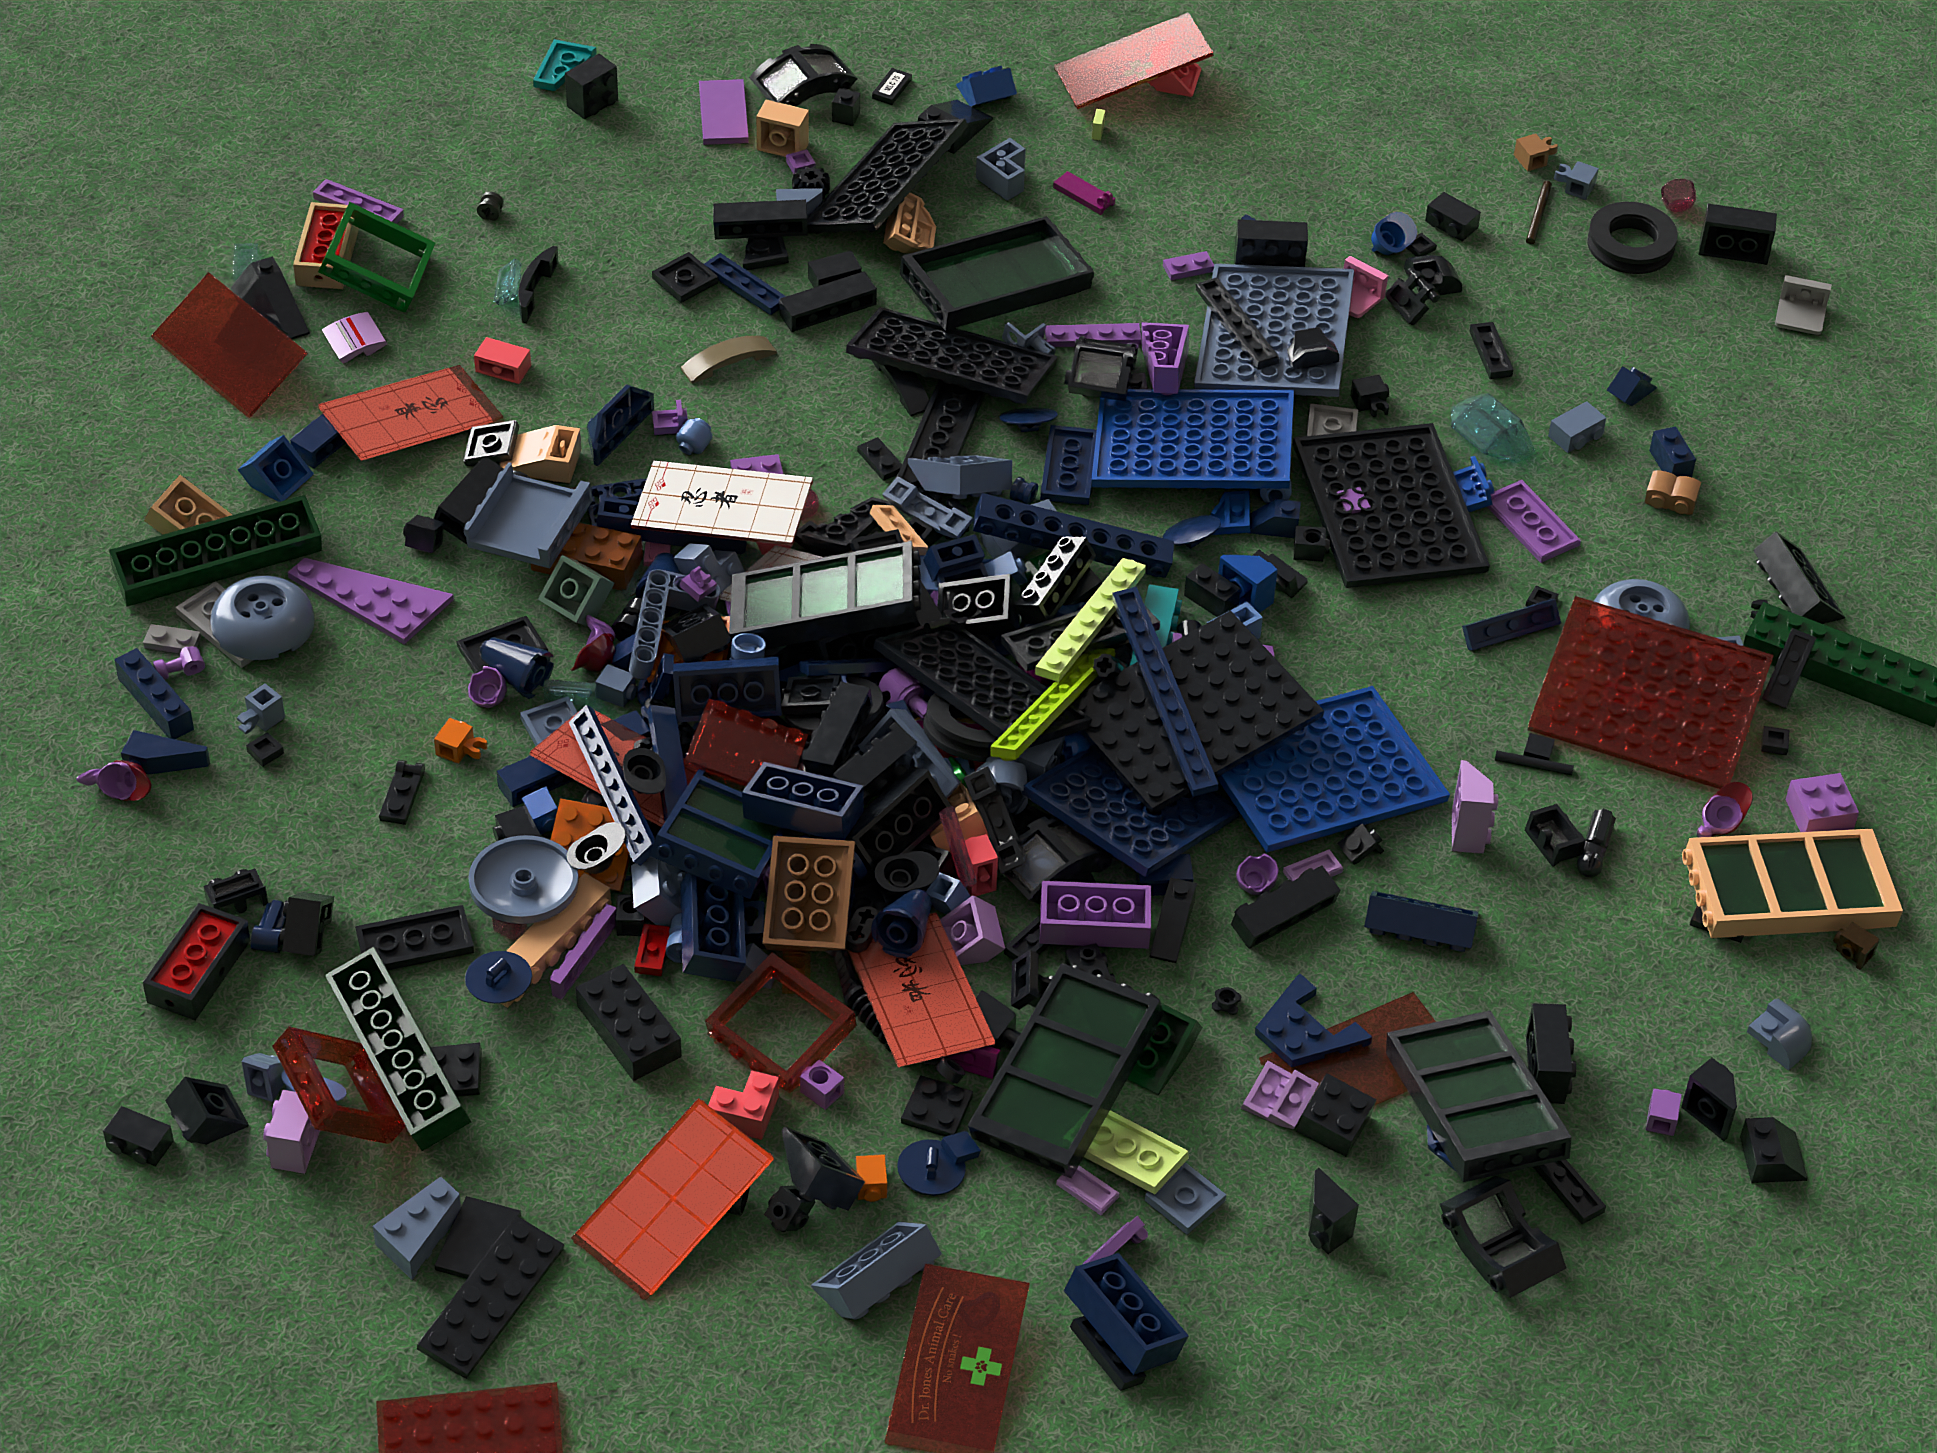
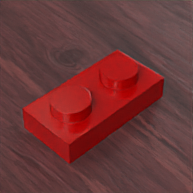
M644 924L634 965L635 973L662 976L670 927Z

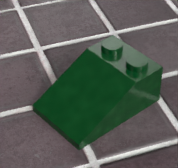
M1163 1003L1161 1005L1164 1015L1127 1079L1157 1095L1161 1093L1187 1057L1203 1028L1197 1020ZM1141 1011L1122 1046L1123 1048H1126L1145 1012ZM1116 1057L1110 1071H1113L1120 1057Z

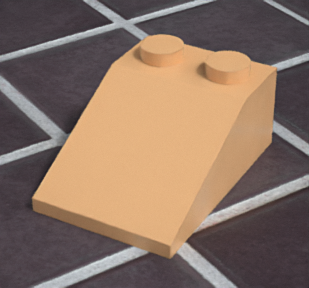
M179 475L152 505L144 521L161 534H167L231 516L232 514L183 476Z

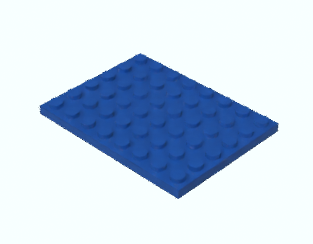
M1128 389L1126 401L1100 398L1092 470V487L1290 489L1294 390L1179 389L1178 394L1162 395L1161 393H1154L1153 389Z
M1373 686L1316 701L1324 710L1322 718L1217 777L1266 852L1355 828L1361 824L1366 825L1448 801L1450 796L1447 789Z

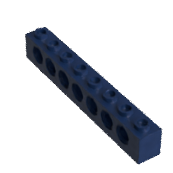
M985 493L981 494L975 509L973 531L1051 551H1053L1062 537H1087L1096 554L1093 561L1116 567L1122 558L1134 560L1137 563L1146 565L1145 574L1153 577L1166 578L1173 562L1174 541Z

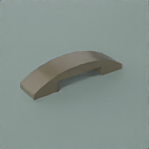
M764 336L737 337L703 350L682 365L681 370L690 383L693 384L712 377L713 370L750 357L757 361L777 354V351Z

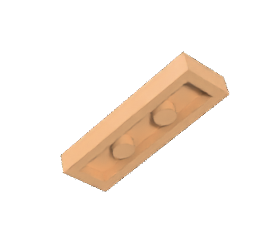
M893 505L872 506L870 514L885 532L899 529L903 542L912 541L914 551L918 550L920 555H926L928 546Z

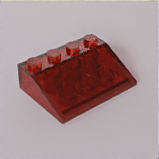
M709 699L684 764L747 786L763 762L796 769L808 734L802 733L796 728L780 725L774 720L758 717L747 710H739L728 706L722 701Z

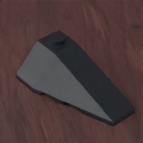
M273 256L250 263L231 286V291L238 303H243L287 332L288 335L285 338L287 341L310 334L283 273Z

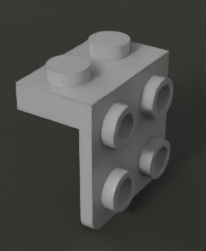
M1785 275L1775 325L1780 328L1820 335L1832 284Z

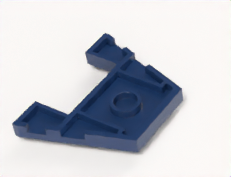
M1301 974L1296 976L1255 1027V1035L1290 1067L1323 1059L1325 1054L1336 1051L1340 1054L1350 1051V1047L1360 1044L1362 1047L1372 1044V1036L1356 1022L1333 1035L1305 1011L1300 1005L1316 996L1317 988Z

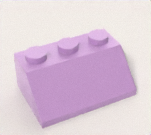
M1461 760L1452 806V851L1484 853L1485 844H1490L1491 829L1489 827H1494L1495 812L1492 810H1497L1498 794H1494L1493 782L1464 760Z

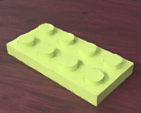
M1111 1110L1084 1156L1153 1194H1156L1189 1159L1186 1149ZM1089 1112L1063 1138L1064 1147L1069 1149Z

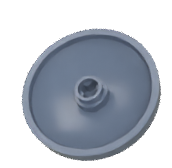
M526 835L509 837L489 845L475 858L469 871L470 894L475 904L484 913L497 920L514 924L540 922L557 915L572 902L578 889V869L571 867L567 862L566 855L568 850L552 840Z

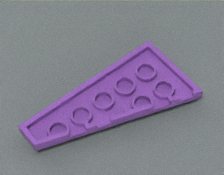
M308 558L302 559L288 571V578L402 644L407 643L454 600V595Z

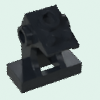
M1031 949L1012 961L1011 1006L1018 1010L1027 1004L1036 1008L1054 977L1049 976L1045 978L1039 974V954ZM1066 984L1049 1016L1063 1015L1067 1007L1072 1006L1074 998L1079 996L1076 986Z

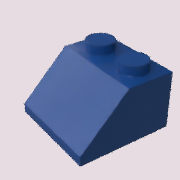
M284 435L269 441L238 469L239 473L253 489L278 502L286 500L314 474Z
M1222 555L1220 557L1218 574L1241 588L1239 606L1248 602L1260 613L1274 603L1278 569L1273 564L1260 556Z

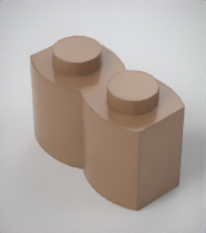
M1653 471L1646 492L1645 503L1654 508H1665L1676 511L1679 514L1691 515L1694 512L1699 496L1701 482L1687 476L1677 477L1666 471Z

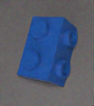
M1475 456L1470 457V467L1453 472L1468 512L1493 505L1491 495L1495 493L1491 480L1486 481L1485 479L1487 474L1483 463L1479 464Z

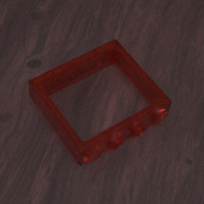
M773 952L705 1020L708 1030L707 1035L713 1038L715 1044H724L728 1047V1052L735 1059L740 1060L742 1058L748 1062V1066L752 1071L779 1077V1088H783L789 1094L800 1085V1075L803 1070L808 1066H812L818 1060L823 1061L857 1026L854 1011ZM771 977L778 980L834 1021L787 1071L725 1026Z
M289 1026L272 1045L316 1130L389 1144L406 1127L362 1043ZM314 1059L344 1065L368 1111L337 1105Z

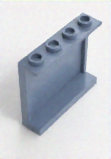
M508 462L504 470L499 472L493 487L488 489L483 502L477 506L472 519L465 524L464 535L466 536L468 547L551 568L593 501L590 483L580 481L574 490L518 476L513 473L512 463Z

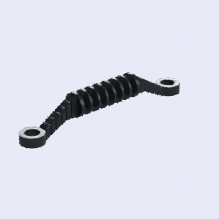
M845 947V950L825 951L835 959L845 1006L849 1009L852 1008V1013L858 1016L862 1023H865L867 1029L872 1030V1034L875 1037H879V1042L885 1044L888 1051H891L865 989L855 979L847 948ZM941 1056L920 1062L936 1065L938 1072L953 1083H959L965 1075V1070L962 1066L949 1057Z

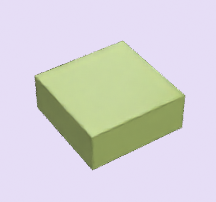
M1096 109L1092 130V139L1101 140L1105 123V110Z

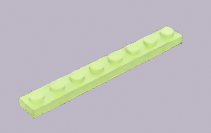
M1122 558L1036 665L1035 675L1059 682L1116 611L1112 600V592L1135 587L1144 576L1146 565Z

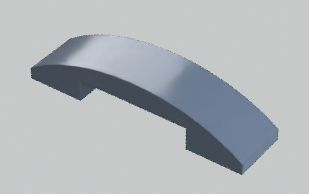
M898 476L882 494L886 500L909 517L913 518L916 516L934 527L936 532L948 537L959 539L974 521L971 516L954 507L951 510L918 492L916 486Z

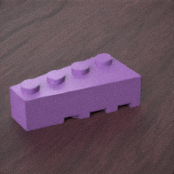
M1142 322V351L1153 391L1162 395L1178 394L1189 351V325Z

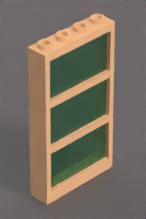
M1873 829L1689 838L1687 847L1682 852L1683 864L1687 865L1689 870L1690 885L1694 886L1696 891L1697 906L1701 907L1703 913V925L1708 928L1711 938L1839 931L1841 928L1845 930L1852 922L1863 929L1896 927L1903 912Z

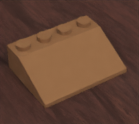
M773 836L763 945L767 950L791 952L845 950L855 841Z

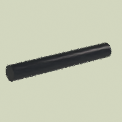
M1498 750L1495 756V761L1571 776L1574 765Z

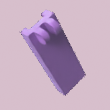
M1136 1216L1132 1221L1123 1225L1083 1264L1113 1255L1129 1239L1136 1244L1142 1242L1148 1237V1232L1143 1227L1145 1224Z

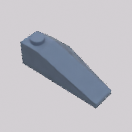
M891 708L858 747L865 754L873 747L871 742L875 738L881 741L890 733L889 727L896 722L917 741L910 767L929 770L945 797L948 798L960 785V781L915 719L905 709Z

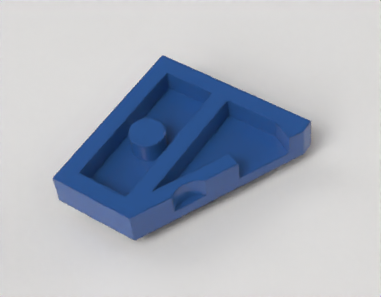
M1249 490L1224 492L1220 498V503L1211 512V516L1219 518L1221 522L1219 529L1212 535L1250 533Z

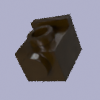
M1852 922L1845 930L1841 928L1837 932L1833 942L1837 944L1836 950L1844 958L1856 962V968L1861 970L1875 955L1880 939Z

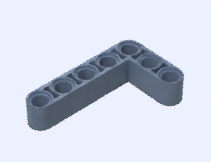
M660 569L649 572L643 592L629 665V672L632 676L638 679H646L652 674L666 606L691 611L703 604H707L715 610L721 593L719 585H716L713 592L697 602L680 587L681 579L687 575Z

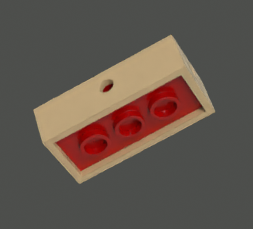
M311 202L293 264L296 286L343 289L344 284L318 271L348 205ZM349 223L347 224L335 255L351 261L359 228Z

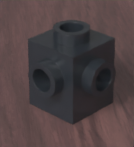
M795 1185L780 1186L779 1190L769 1199L768 1208L764 1215L772 1221L771 1225L781 1232L797 1231L808 1222V1214L816 1202H810L799 1195L800 1190Z

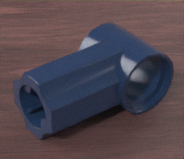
M273 900L271 903H267L259 926L255 925L253 928L251 949L280 953L281 950H278L280 946V933L282 928H285L286 917L283 916L284 903L282 901Z

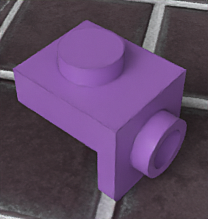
M676 400L675 410L652 411L654 435L678 433L683 423L688 420L687 408H682L681 400Z

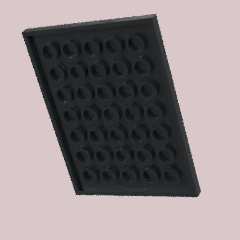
M1433 423L1294 437V450L1322 526L1326 528V537L1330 539V548L1345 588L1486 573L1489 571L1490 564ZM1360 487L1362 491L1356 490L1355 488ZM1347 489H1352L1358 494H1364L1357 502L1361 512L1352 513L1354 507L1352 502L1347 499H1339V497L1345 495ZM1367 499L1371 508H1363L1360 505V501ZM1342 502L1348 503L1351 509L1345 511Z
M1231 610L1162 648L1216 778L1319 720L1324 715V710ZM1138 662L1123 669L1120 674L1112 679H1105L1082 692L1071 703L1092 718L1089 728L1080 731L1081 734L1152 814L1191 792Z

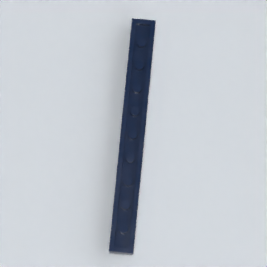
M1133 587L1112 592V600L1192 796L1217 791L1218 781L1138 588Z

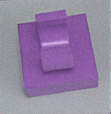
M700 566L693 569L680 582V587L697 602L713 592L717 585L711 579V575L705 574Z

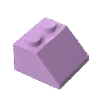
M974 895L939 920L958 965L988 962L1005 949L995 906Z

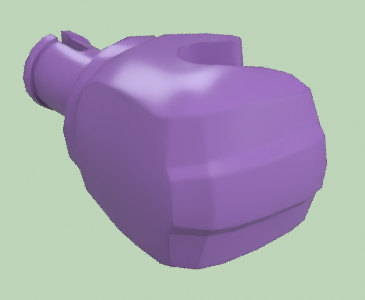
M900 667L889 670L881 678L878 686L883 697L890 696L891 694L890 700L885 704L904 700L909 711L912 710L924 722L928 703L923 700L924 689L921 687V683L908 672L901 670Z

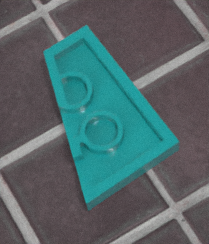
M554 39L533 79V87L556 91L565 83V72L594 57L597 54L596 47Z

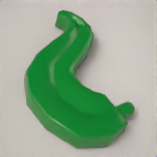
M950 756L948 760L954 769V775L967 788L964 777L968 776L961 764Z

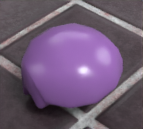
M484 666L482 671L472 674L471 682L468 686L469 698L477 706L491 708L502 702L507 693L505 678L496 668Z
M1267 854L1259 857L1250 855L1238 866L1236 879L1242 890L1252 895H1261L1266 891H1270L1275 886L1279 869L1276 861Z

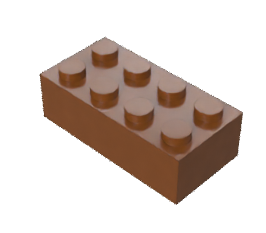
M578 523L551 568L531 564V570L551 575L559 559L564 555L577 560L614 582L612 589L627 591L643 558L641 535Z

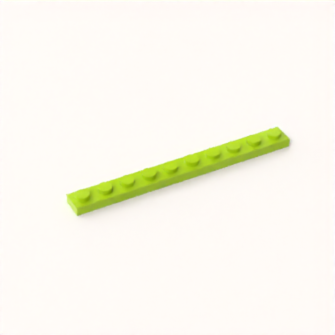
M1103 647L1082 654L1059 682L1055 681L990 746L991 756L999 757L1004 761L1016 760L1098 676V672L1093 668L1094 659L1099 658L1101 654H1109L1115 657V649Z

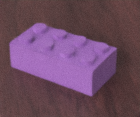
M1042 881L1040 944L1085 946L1097 943L1101 947L1149 949L1151 886Z

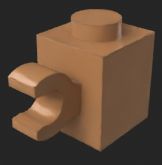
M1532 134L1516 139L1514 156L1527 171L1547 166L1548 156L1557 153L1558 145H1551V137L1541 140L1537 134Z

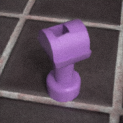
M186 646L182 649L179 658L167 663L162 659L153 661V666L165 680L169 677L168 673L183 670L188 676L199 673L205 668V663L197 647Z

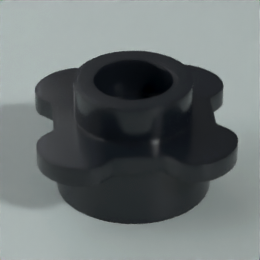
M1229 987L1216 990V999L1212 1003V1009L1216 1012L1225 1011L1230 1015L1237 1014V1005L1241 1001V995Z

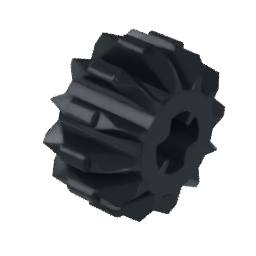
M805 166V169H797V173L793 174L792 189H822V199H825V195L829 194L830 191L829 174L824 172V168L816 169V166L813 168Z

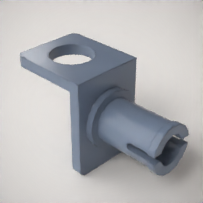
M1011 323L1005 324L1002 339L1005 342L1029 349L1033 348L1036 351L1054 355L1056 352V348L1043 339L1047 326L1045 323H1042L1026 336ZM1009 332L1015 334L1017 342L1011 339Z

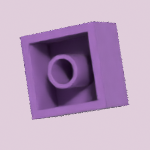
M1841 773L1791 780L1785 800L1800 832L1854 830L1859 811Z

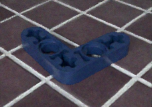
M647 479L592 486L593 501L587 509L590 524L597 526V517L594 515L598 513L601 497L639 502ZM617 492L626 493L623 497H617L614 494ZM593 496H598L599 503L595 504Z

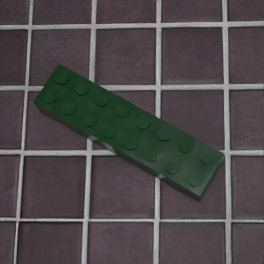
M302 495L110 549L109 553L112 570L126 607L320 552L322 551V538L306 495Z
M1762 603L1745 635L1743 643L1744 650H1749L1750 657L1776 666L1791 629L1794 628L1817 638L1801 677L1926 725L1935 726L1937 722V667L1771 604Z
M375 948L367 950L326 974L325 976L396 1109L421 1151L470 1124L471 1120Z

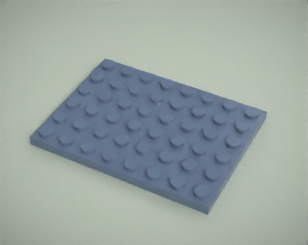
M1214 264L1212 279L1217 277L1277 353L1279 364L1257 370L1207 305L1195 377V389L1294 390V395L1339 397L1354 282V269ZM1320 327L1327 338L1334 342L1339 353V362L1292 370L1287 357V349L1292 343L1294 332Z

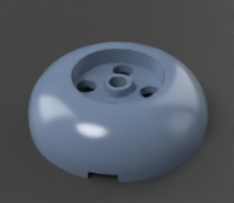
M254 576L232 584L220 594L214 603L210 623L213 637L215 636L220 643V647L228 653L244 659L267 660L278 658L279 653L289 649L294 651L302 646L313 631L315 618L309 598L297 585L275 576Z
M1642 579L1622 580L1604 588L1594 599L1588 617L1589 626L1597 634L1596 639L1598 641L1601 640L1614 651L1638 661H1648L1651 653L1664 656L1665 651L1685 644L1690 631L1688 611L1680 598L1668 588Z

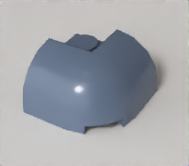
M1779 998L1771 1001L1766 1011L1752 1022L1747 1030V1033L1769 1048L1767 1054L1788 1070L1806 1056L1811 1049L1812 1034L1810 1024Z

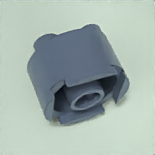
M988 757L986 762L979 766L976 771L988 766L1006 800L1010 812H1015V815L1021 813L1028 803V798L1021 794L1024 791L1023 786L1027 784L1025 765L1015 761H1004L999 757Z

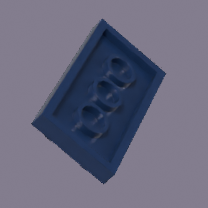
M1057 425L1050 426L1040 500L1049 499V501L1089 505L1097 430Z

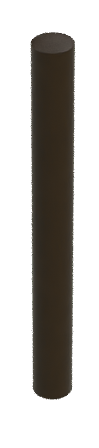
M1550 181L1543 182L1526 243H1535L1552 187Z

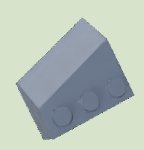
M979 455L951 456L950 458L928 457V460L908 458V465L924 490L952 494L954 499H966L967 494H970L972 497H981V494L985 492L989 495H1001L1002 490H1010L1012 487V460Z

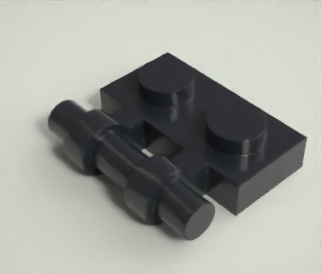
M1411 267L1406 272L1409 276L1406 282L1398 278L1385 293V297L1409 324L1415 325L1429 310V307L1425 304L1427 299L1436 303L1439 301L1440 296L1436 293L1437 289L1425 281V276L1420 271H1416ZM1416 286L1421 289L1418 294L1413 291Z

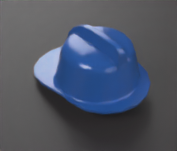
M1393 212L1379 221L1371 237L1372 251H1378L1383 255H1391L1401 252L1412 244L1417 236V228L1413 219L1405 213Z

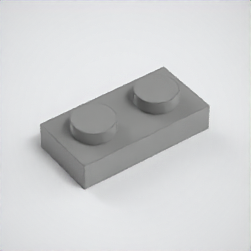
M151 624L144 638L143 646L147 649L180 654L186 646L197 647L201 639L200 631Z

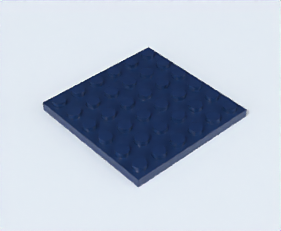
M1092 745L1087 750L1079 752L1023 786L1024 791L1021 793L1033 803L1039 805L1145 877L1239 818L1240 812L1233 803L1214 791L1194 797L1190 792L1152 814Z

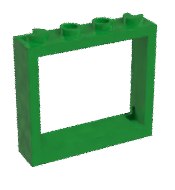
M349 202L318 272L399 311L406 312L419 285L435 242ZM348 223L421 257L408 289L335 255Z

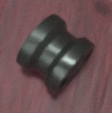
M485 192L477 207V213L482 219L495 221L499 217L504 200L495 192Z

